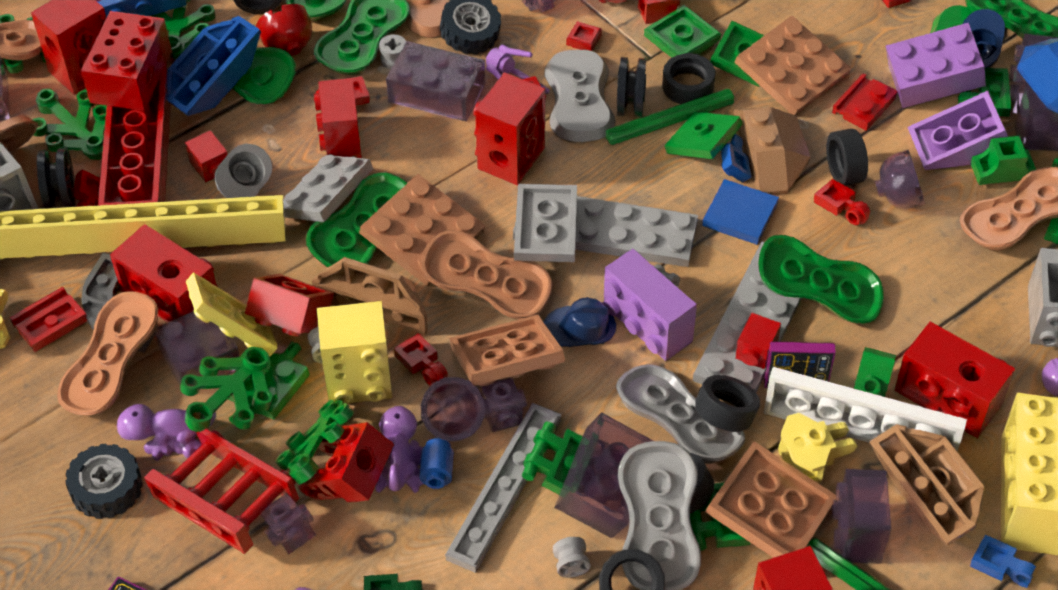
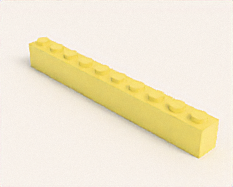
M283 195L0 211V260L18 257L32 258L35 256L113 252L144 224L182 248L286 241Z

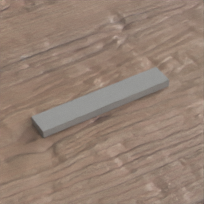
M534 403L531 404L446 552V561L474 573L477 572L528 481L522 477V472L525 468L523 462L526 455L533 450L535 445L533 440L536 432L541 430L544 422L547 421L554 423L557 429L561 422L560 413Z

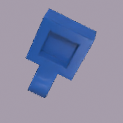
M735 133L731 142L721 149V165L728 176H733L744 183L751 178L749 157L742 151V137Z
M986 534L970 564V567L1000 581L1007 574L1016 584L1028 588L1036 568L1032 563L1016 558V548Z

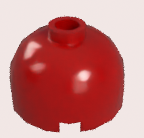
M285 4L281 6L282 11L273 13L271 9L259 18L256 27L261 31L260 40L265 47L280 48L294 56L299 54L312 37V22L310 15L303 5Z

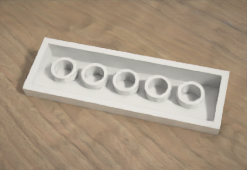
M773 367L771 371L764 414L785 420L789 415L801 413L816 422L824 421L826 425L843 421L850 430L845 436L865 442L871 441L894 425L899 424L910 429L923 430L945 436L956 451H958L967 419L776 367Z

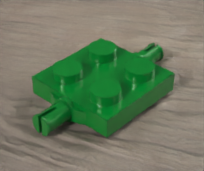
M291 341L283 353H273L269 357L271 366L268 373L265 374L267 388L273 395L269 409L260 411L253 407L252 398L255 389L251 377L244 383L249 408L254 414H261L274 420L309 377L308 367L293 361L298 352L302 350L297 342ZM231 396L228 400L234 402L233 396ZM235 412L232 414V416L229 417V421H230L233 425H234L233 419H234V414H235Z

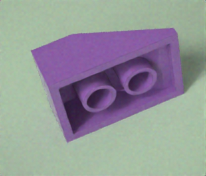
M988 91L908 127L925 170L971 165L972 156L983 153L989 147L991 139L1008 137Z

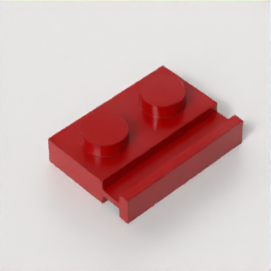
M863 73L833 105L832 113L843 115V119L867 131L893 103L898 91L875 79L872 81L867 79L866 74Z
M63 286L9 317L13 327L18 330L19 334L34 352L87 322L85 311L71 295H68Z

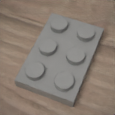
M333 155L322 157L318 164L302 178V181L291 192L286 194L283 200L285 217L325 222L374 169L370 159Z
M518 184L514 261L575 262L577 185Z

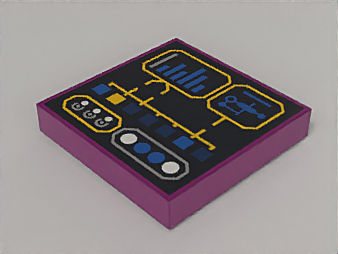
M770 342L764 376V388H768L773 367L829 382L836 353L835 344Z

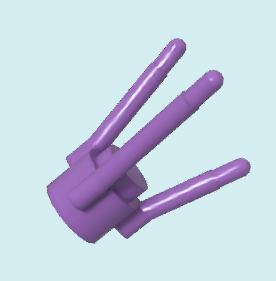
M501 44L499 48H493L486 57V70L492 73L498 80L504 72L507 74L511 72L521 79L528 78V75L514 67L515 61L512 55L532 57L533 54L532 52L509 48ZM540 83L541 87L545 88V93H549L550 90Z

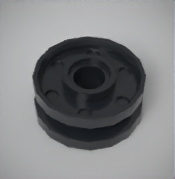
M621 57L617 81V116H624L627 105L633 104L635 117H642L646 91V58H639L636 70L634 71L630 70L628 57Z
M59 148L57 150L56 162H53L48 150L38 151L37 177L44 208H56L58 197H61L65 208L75 207L76 198L73 197L75 175L68 149Z

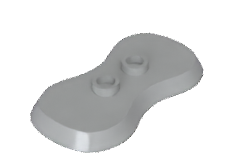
M567 50L557 53L549 60L544 71L545 78L555 95V105L550 115L551 129L558 137L567 141L588 142L606 137V130L615 126V116L604 98V87L609 75L608 66L593 51Z
M647 364L630 369L618 379L616 384L618 394L623 404L630 411L660 425L672 435L678 445L683 446L690 453L701 457L704 463L712 464L732 456L743 446L745 441L743 431L730 432L719 429L706 422L699 415L695 408L696 398L673 372L657 365Z
M651 441L630 448L624 454L618 469L619 486L628 506L630 520L628 534L622 550L637 549L650 554L660 564L665 575V590H682L696 579L701 566L700 547L690 523V504L697 485V467L690 452L683 446L666 441ZM625 562L622 564L624 573L632 585L640 590H651L652 577L649 570L643 564L638 562Z

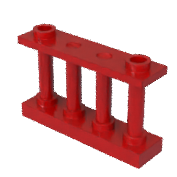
M205 429L204 431L196 432L202 445L171 475H163L152 469L144 479L153 498L238 551L246 554L254 545L248 532L250 530L249 525L279 495L296 503L299 500L294 486L296 482L287 471H278L225 440L218 431ZM211 454L222 460L194 488L189 487L186 489L180 485ZM233 467L245 473L217 502L212 501L209 503L203 499ZM256 481L268 487L240 516L235 515L232 517L226 513Z

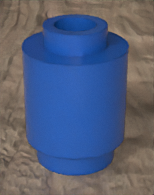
M440 438L431 439L426 442L421 451L419 478L423 484L432 489H440L452 481L454 451L448 441Z

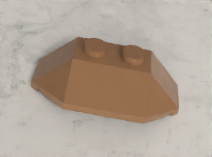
M763 106L733 110V115L740 116L743 123L738 131L743 139L745 153L749 157L750 169L757 190L771 195L788 194L811 158L797 116L772 107Z
M344 257L314 276L312 280V285L334 292L331 302L333 306L382 301L385 323L426 335L428 332L426 310L411 280L400 274Z
M896 424L869 441L892 483L929 532L942 543L948 546L976 528L985 487L945 436L923 430L910 429Z

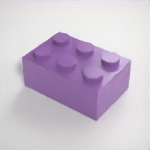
M969 22L886 45L888 65L896 90L898 91L902 109L985 86L984 64Z
M632 248L605 267L603 305L608 307L610 315L616 316L625 324V327L631 334L637 335L642 339L652 353L658 354L667 361L693 342L697 304Z

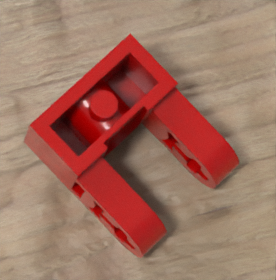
M368 422L342 426L345 431L339 439L329 443L323 438L318 447L323 453L331 456L326 463V467L318 469L308 481L298 485V489L306 496L316 500L343 498L347 502L369 501L394 447V443Z

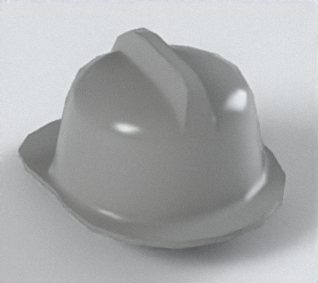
M247 143L238 145L226 156L215 172V183L218 190L226 198L255 197L269 180L272 173L271 159L264 149L257 145Z

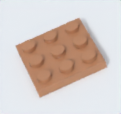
M793 16L787 18L740 53L734 62L793 115H797L845 78L851 70L849 65Z
M417 174L360 227L359 234L424 285L429 286L431 282L427 280L421 270V257L429 241L438 233L451 230L467 233L477 239L484 232L485 225L425 178Z
M539 315L449 338L451 349L472 386H488L499 379L521 377L526 372L536 369H551L556 364L565 362L563 349Z
M753 441L705 512L774 558L805 548L838 496Z

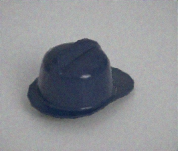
M981 9L971 13L964 20L963 24L969 22L984 68H991L1000 57L1005 34V23L1001 15L996 11Z
M589 297L580 298L573 302L571 306L555 309L543 321L561 347L604 344L614 336L617 325L614 316L608 313V307L604 306L597 299Z

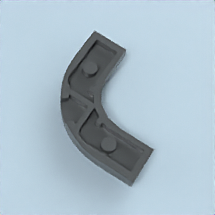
M102 253L89 273L82 290L83 310L93 330L100 310L107 301L117 294L120 288L110 254ZM158 325L156 326L155 331L153 332L151 337L138 349V351L145 353L154 336L156 335L157 331L159 330Z

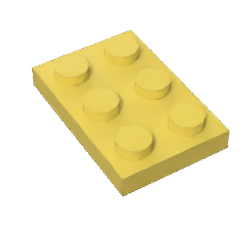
M194 272L186 280L194 313L200 320L205 323L213 322L228 337L234 338L236 336L243 340L248 348L259 347L264 349L269 357L276 351L278 347L270 326L260 325L255 322V317L244 314L246 304Z

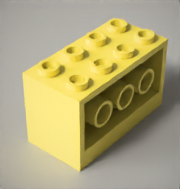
M1017 393L1001 436V542L1017 550L1058 555V398Z

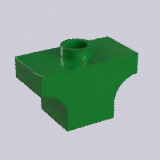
M1020 136L991 139L989 147L983 153L972 156L970 163L978 185L1020 181L1026 174L1036 170L1030 152L1024 149Z
M865 347L854 389L886 397L896 355Z

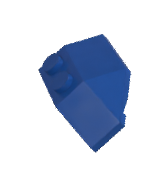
M240 16L205 27L168 68L166 100L187 116L215 108L251 67L261 34L260 29Z
M1058 38L1026 46L1017 70L1045 106L1058 113Z

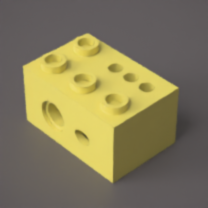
M382 301L317 308L320 351L328 400H334V402L342 400L344 403L351 404L363 401L377 402L392 398Z

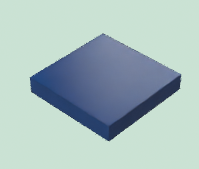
M724 179L703 218L702 226L758 245L778 205L779 197Z

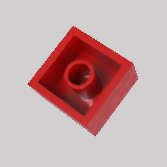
M353 78L318 81L319 93L314 94L316 111L321 110V113L316 114L318 132L324 131V134H319L320 150L326 151L327 155L362 158Z
M282 274L257 277L253 279L244 314L255 317V322L260 325L272 326L274 324L282 327L281 331L283 333L300 336V333H309L318 327L317 308L330 307L334 292Z

